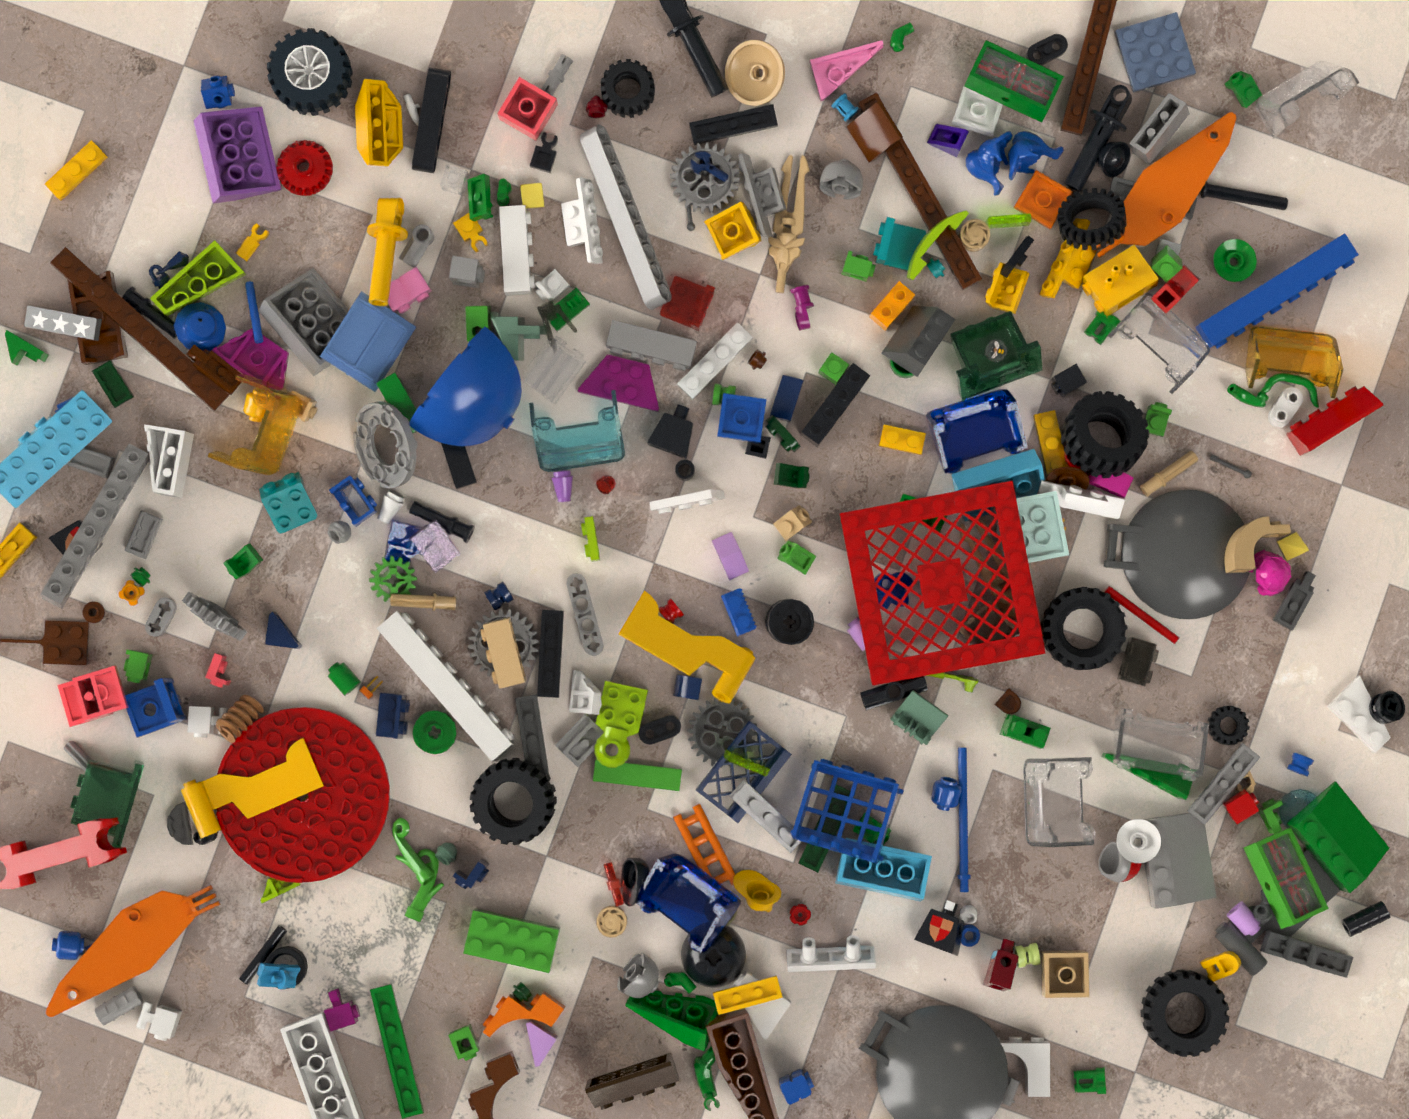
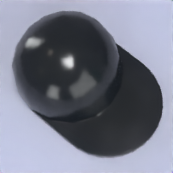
M627 858L623 864L621 895L627 906H634L636 904L639 889L644 887L650 879L649 866L641 858Z

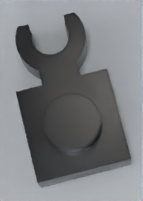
M544 132L541 136L543 145L542 147L536 145L530 168L551 174L557 151L552 150V148L557 145L558 137L555 135L552 142H547V133Z

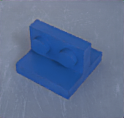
M723 393L717 437L760 443L766 399Z

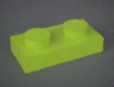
M584 517L585 523H581L583 536H587L588 544L584 545L586 558L590 557L592 562L600 561L594 517Z

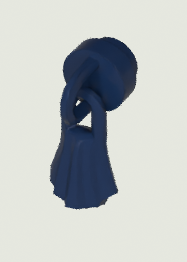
M179 251L165 267L162 268L159 265L151 266L149 275L153 280L154 286L161 289L170 279L169 275L165 272L186 266L189 262L188 255ZM158 269L156 274L160 276L156 277L153 270Z

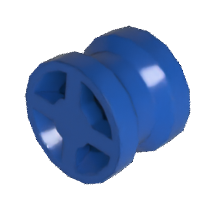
M1293 752L1292 763L1288 765L1287 769L1308 777L1309 766L1313 765L1314 760Z

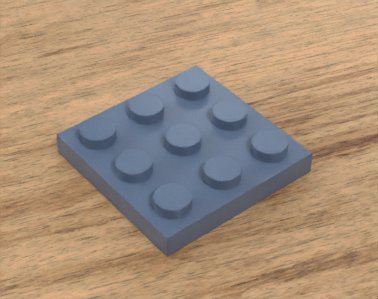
M1177 12L1115 30L1114 33L1133 93L1196 74Z

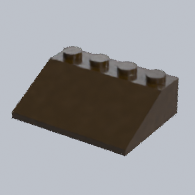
M668 1053L588 1079L585 1092L594 1108L600 1107L603 1110L612 1107L613 1102L619 1100L622 1103L634 1099V1095L640 1093L643 1096L655 1092V1088L661 1086L664 1089L671 1088L679 1081V1075L672 1054Z

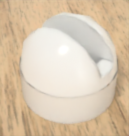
M972 905L963 906L960 910L959 919L963 920L965 924L975 923L977 920L976 908Z

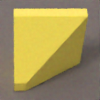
M1297 532L1277 541L1286 561L1309 551Z

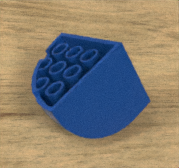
M486 327L482 328L468 343L463 353H459L430 389L424 403L417 408L409 422L410 427L440 443L455 446H472L492 439L503 428L508 429L515 420L513 415L521 400V379L510 352L494 333Z

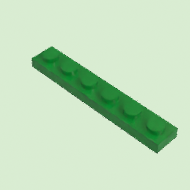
M388 984L370 989L401 1118L404 1119L423 1114L424 1109L393 985Z

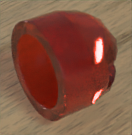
M609 475L602 476L596 482L598 490L603 494H609L616 485L615 479Z

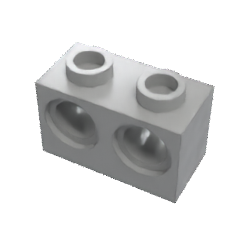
M452 256L449 278L453 285L479 288V284L484 282L485 270H483L479 260Z

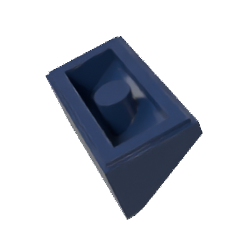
M786 375L782 376L770 416L773 415L775 418L787 422L791 421L804 380Z

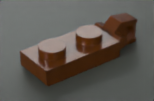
M194 344L186 354L194 361L193 365L230 395L233 394L245 379V376L212 350L204 349L202 351Z

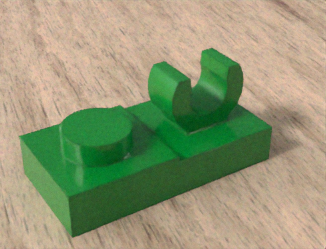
M481 174L468 179L470 220L475 222L480 219L487 220L492 218L491 207H493V204L490 202V176Z
M575 288L544 313L543 316L558 332L590 306V303Z

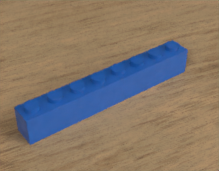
M1344 233L1206 319L1195 328L1209 349L1213 346L1218 349L1228 342L1227 337L1232 334L1234 337L1239 336L1246 331L1244 327L1251 323L1255 326L1264 320V314L1268 312L1271 315L1282 309L1280 304L1288 301L1289 304L1301 297L1299 293L1304 289L1309 292L1319 286L1317 281L1324 278L1327 281L1337 274L1336 269L1341 266L1343 269H1346L1354 264L1355 261L1353 259L1359 254Z

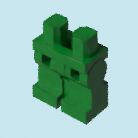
M1006 714L999 735L1021 741L1038 749H1044L1051 728L1016 715Z

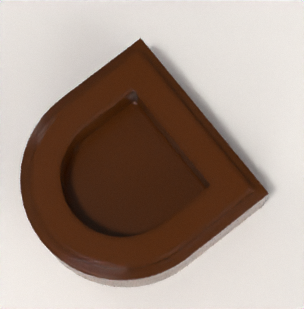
M1008 688L994 705L1005 714H1014L1019 711L1021 700L1017 694Z

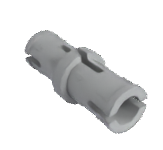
M561 54L554 69L549 71V77L541 89L550 95L554 94L560 82L563 83L564 75L573 63L572 59L569 57L565 58L566 56Z

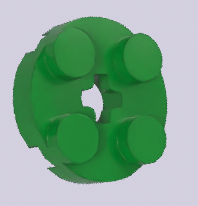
M428 711L418 718L413 727L414 742L424 752L441 754L449 750L455 743L457 736L456 724L447 713ZM433 726L441 730L437 739L429 735Z

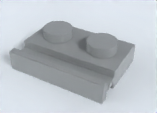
M584 714L555 746L579 767L594 751L596 741L604 731Z

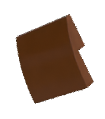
M881 101L875 103L847 126V129L869 163L876 160L883 152L892 148L903 138Z

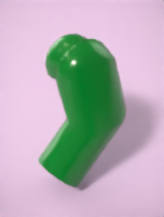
M910 22L893 31L890 46L893 47L894 52L902 51L904 49V37L914 32Z

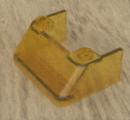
M1264 326L1252 327L1248 339L1245 367L1248 388L1253 389L1255 379L1265 377L1268 370L1309 375L1310 380L1315 386H1328L1330 397L1335 399L1343 373V365L1336 338L1323 333Z
M247 374L236 375V380L255 387L253 401L256 406L266 410L252 450L244 447L237 448L232 452L231 456L220 451L210 452L208 457L240 470L273 475L281 467L302 408V399L296 393Z

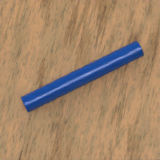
M249 281L245 283L254 340L255 343L259 344L264 341L254 283Z

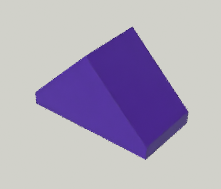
M936 124L927 143L957 158L969 131Z

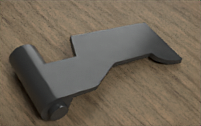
M1306 849L1303 852L1326 903H1328L1340 889ZM1256 906L1248 908L1253 912ZM1272 911L1271 919L1265 925L1260 923L1259 926L1261 928L1253 936L1249 934L1244 936L1230 920L1228 923L1223 922L1216 928L1217 934L1215 937L1228 951L1236 953L1240 958L1241 965L1251 976H1254L1266 966L1268 961L1252 943L1266 930L1291 937L1310 918L1281 929Z

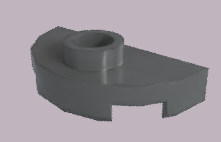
M186 802L176 805L167 818V828L170 836L183 845H194Z

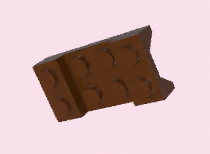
M109 270L97 275L117 293L113 272ZM67 279L73 314L102 319L98 341L77 337L81 363L90 365L128 358L125 336L122 334L121 327Z

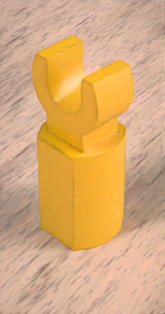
M257 223L252 227L250 237L247 236L235 252L246 262L259 247V242L265 240L269 235L267 230L263 234L258 235L257 230L260 226Z

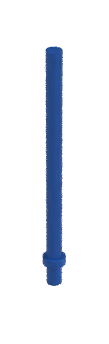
M958 748V784L962 790L959 799L960 874L957 875V878L960 879V892H969L968 879H971V875L968 874L967 748Z

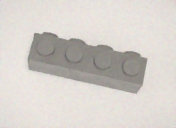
M612 320L606 347L613 354L622 355L625 352L631 354V358L643 360L644 358L652 359V363L664 366L665 363L672 364L674 369L685 371L686 368L691 369L697 345L695 340Z

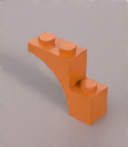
M545 991L541 996L538 993L530 1003L533 1006L532 1009L509 994L507 998L503 996L496 1005V1008L499 1010L495 1016L490 1014L483 1023L486 1027L483 1033L491 1037L502 1025L518 1019H533L552 1027L565 1006Z

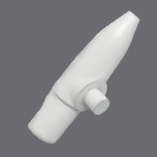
M406 94L403 96L412 120L418 126L420 118L417 108L420 106L413 102L410 94Z

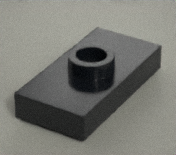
M1029 235L1028 237L1026 236L1001 270V275L1007 278L1016 265L1021 266L1028 257L1025 255V252L1033 243V238Z

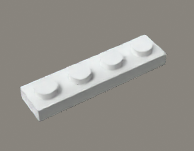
M737 322L677 385L693 400L753 337Z

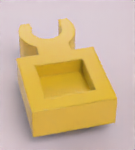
M469 213L453 222L465 242L471 239V247L476 253L479 252L476 247L477 242L481 241L485 246H488L487 240L483 236L478 235L483 229L477 221L470 220Z

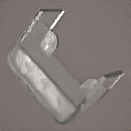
M1146 293L1108 336L1112 338L1118 331V334L1124 339L1132 340L1137 337L1167 365L1165 368L1166 377L1170 382L1175 383L1169 391L1173 394L1196 371L1209 354L1210 348L1199 335L1171 310L1165 313L1151 300L1153 294Z

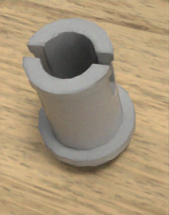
M1008 1077L1007 1090L1002 1101L1003 1104L1011 1106L1015 1102L1013 1099L1020 1081Z

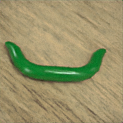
M1288 373L1275 374L1267 380L1260 391L1266 394L1279 381L1302 385L1309 391L1312 404L1319 408L1316 387L1310 380L1301 376Z

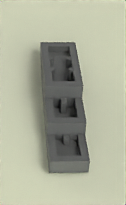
M1266 930L1260 949L1264 953L1345 978L1348 976L1354 958L1341 952Z

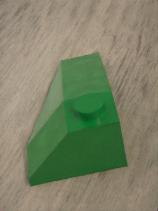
M1103 753L1101 756L1178 799L1186 800L1188 798L1194 776L1189 774V768L1181 764L1174 766Z
M655 990L653 993H649L642 998L629 997L625 1004L626 1007L682 1043L701 1051H705L710 1042L706 1025L719 1016L715 1000L700 995L692 998L684 997L683 993L667 995Z

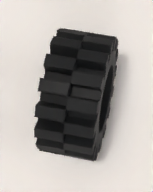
M1219 707L1208 718L1209 725H1207V729L1210 730L1208 733L1213 737L1214 741L1220 744L1235 745L1238 742H1242L1243 738L1248 735L1247 730L1250 729V726H1248L1249 719L1246 718V713L1242 712L1238 707ZM1225 717H1231L1236 722V729L1231 734H1226L1221 730L1220 724Z

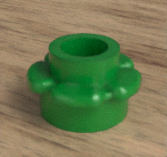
M135 567L134 572L130 576L142 587L146 583L149 584L150 580L148 578L151 575L143 567L140 569Z

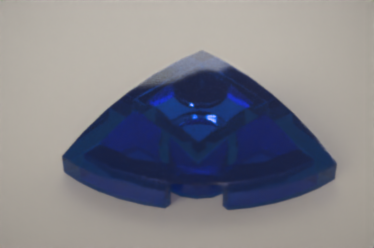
M392 520L384 558L388 561L390 560V555H393L394 559L397 560L401 556L403 558L402 563L407 560L411 562V558L418 554L423 555L429 549L435 539L436 532L409 523Z

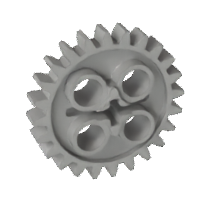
M697 143V150L689 146L688 154L684 151L681 152L683 159L676 157L675 161L678 166L672 165V170L676 173L670 174V178L676 181L671 183V187H677L673 194L681 195L678 202L680 203L685 200V208L693 205V212L699 207L702 214H704L705 208H709V211L713 213L714 206L721 210V203L729 205L727 197L734 199L735 195L731 191H738V187L734 183H739L740 178L734 176L739 174V169H733L737 162H729L732 155L724 156V148L718 152L716 144L712 149H709V144L706 143L705 148L702 149L700 144ZM700 151L709 153L711 155L709 160L712 162V165L715 167L719 165V169L729 175L728 180L718 184L714 180L715 176L707 171H702L699 175L693 172L690 164L691 159L697 164H700L702 160L697 158L695 153ZM687 173H693L696 178L694 181L688 182L684 179V176ZM701 175L705 177L709 175L708 182L703 180L694 191H690L692 187L701 181ZM701 189H707L710 195L702 198L698 195V192Z
M190 592L183 598V603L191 608L190 611L211 628L240 641L246 635L247 631L238 624L239 621L227 614L228 612L217 604Z
M500 609L497 616L494 611H491V618L483 615L485 622L476 621L479 628L471 629L475 636H471L468 639L474 641V644L469 645L468 648L474 649L475 652L470 654V657H477L474 665L481 663L480 671L488 669L487 676L489 677L492 675L491 672L495 670L493 663H489L486 650H489V648L483 645L480 630L484 629V623L510 617L516 641H522L525 645L524 651L520 653L523 666L525 665L530 668L529 659L536 660L531 654L532 652L539 651L533 647V644L539 643L538 640L533 639L537 632H530L533 624H525L527 617L520 620L519 612L513 617L510 609L506 615Z

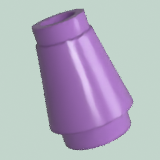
M570 470L554 471V477L551 478L558 502L571 501L573 475H571Z

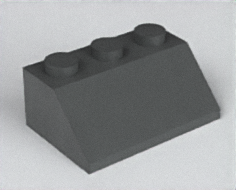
M913 306L881 354L918 377L956 319L938 307Z

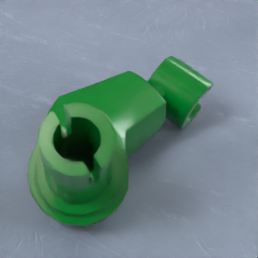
M712 1046L702 1056H696L693 1062L695 1076L702 1096L705 1098L704 1107L711 1111L710 1103L714 1101L716 1108L720 1106V1102L714 1098L717 1096L711 1066L716 1060Z

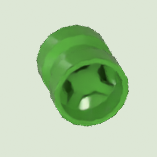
M714 384L712 405L719 406L722 404L723 393L735 395L736 386L729 385L728 387H723L721 384Z

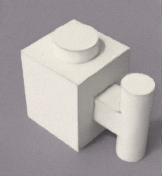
M189 706L187 732L194 733V737L207 738V733H214L216 721L221 719L224 713L228 712V708H219V716H215V707Z
M144 1001L136 1027L145 1029L147 1022H150L152 1024L149 1033L155 1034L154 1038L167 1041V1038L171 1039L174 1037L182 1011L160 1005L156 1008L155 1013L150 1012L153 1003Z

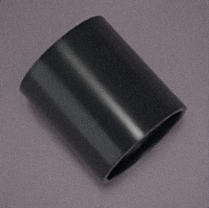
M684 459L676 464L675 473L680 480L688 481L694 476L695 468L691 461ZM680 466H690L691 473L687 476L681 475L679 473Z

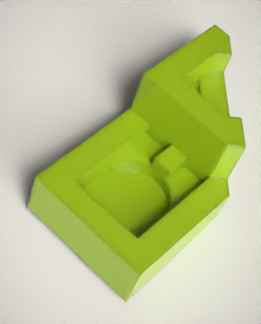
M270 877L267 880V885L260 901L263 904L301 884L285 882Z

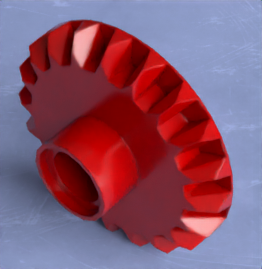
M296 141L282 150L276 166L277 176L281 184L289 192L300 196H310L320 192L328 185L333 173V163L329 153L322 145L314 141ZM301 163H309V168L306 171L299 170Z

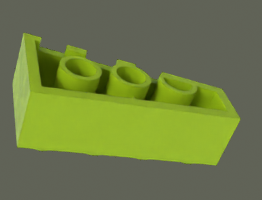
M214 240L150 299L166 316H169L186 305L194 303L247 274Z

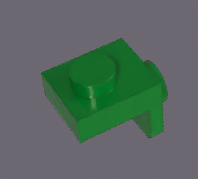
M1242 71L1236 72L1225 83L1226 88L1233 90L1239 103L1244 108H1247L1262 96L1251 74Z
M249 543L223 564L227 568L228 573L237 580L248 575L263 559L251 543Z

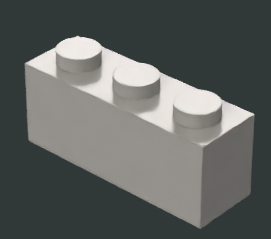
M1168 93L1129 143L1133 154L1151 164L1190 114L1187 104Z

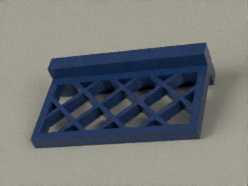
M748 721L695 790L731 819L739 823L747 812L734 800L732 805L726 809L722 806L721 796L730 795L736 789L735 779L745 777L746 782L761 795L792 754ZM752 728L757 732L758 741L746 743V734ZM771 743L776 747L771 755L763 756L762 744ZM758 745L759 756L748 758L747 747ZM743 747L744 759L733 760L732 752L734 749ZM760 760V769L757 772L749 773L748 762ZM745 762L746 774L734 775L733 764ZM730 764L731 776L719 778L720 767ZM731 780L732 791L721 793L720 781ZM716 782L717 793L707 794L703 791L708 783Z

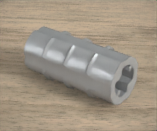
M133 986L95 1008L96 1016L103 1025H106L111 1021H115L121 1015H125L128 1011L134 1010L135 1007L143 1003V998L137 988Z

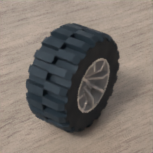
M308 28L307 32H303L302 29L295 30L296 34L293 36L290 33L284 35L286 40L283 42L278 40L275 44L276 51L271 50L269 54L271 62H267L268 81L278 99L293 112L297 110L302 115L310 112L312 116L319 115L318 111L330 112L329 107L333 105L337 108L341 104L339 101L341 97L345 99L348 95L347 88H351L352 80L350 77L353 75L352 67L350 66L351 62L342 45L333 36L329 37L327 32L320 30L318 33L314 28Z

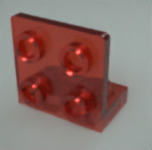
M675 276L669 289L671 301L663 304L660 316L699 331L714 296L715 287L708 284L704 287Z

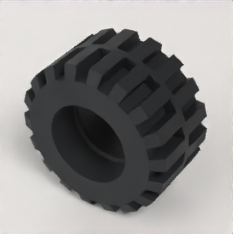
M626 59V62L618 60L616 65L612 63L609 66V70H605L603 73L604 77L601 78L602 99L607 105L608 110L611 109L613 114L617 115L618 113L623 118H625V115H629L630 118H634L635 114H638V116L642 115L643 110L647 111L650 108V103H653L655 85L652 73L647 70L644 64L641 66L637 60L635 62H631V59ZM623 79H633L640 84L641 90L635 97L625 99L616 94L615 87Z

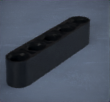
M431 67L428 69L412 160V170L433 174L435 172L451 82L450 70Z

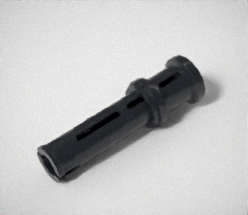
M133 286L130 287L122 298L140 315H144L172 338L176 339L175 322L151 304L149 298H144L135 291L136 289Z
M414 501L409 511L410 514L446 530L445 532L448 535L453 534L463 539L465 543H468L475 529L474 525L469 526L459 521L458 517H448L417 501Z

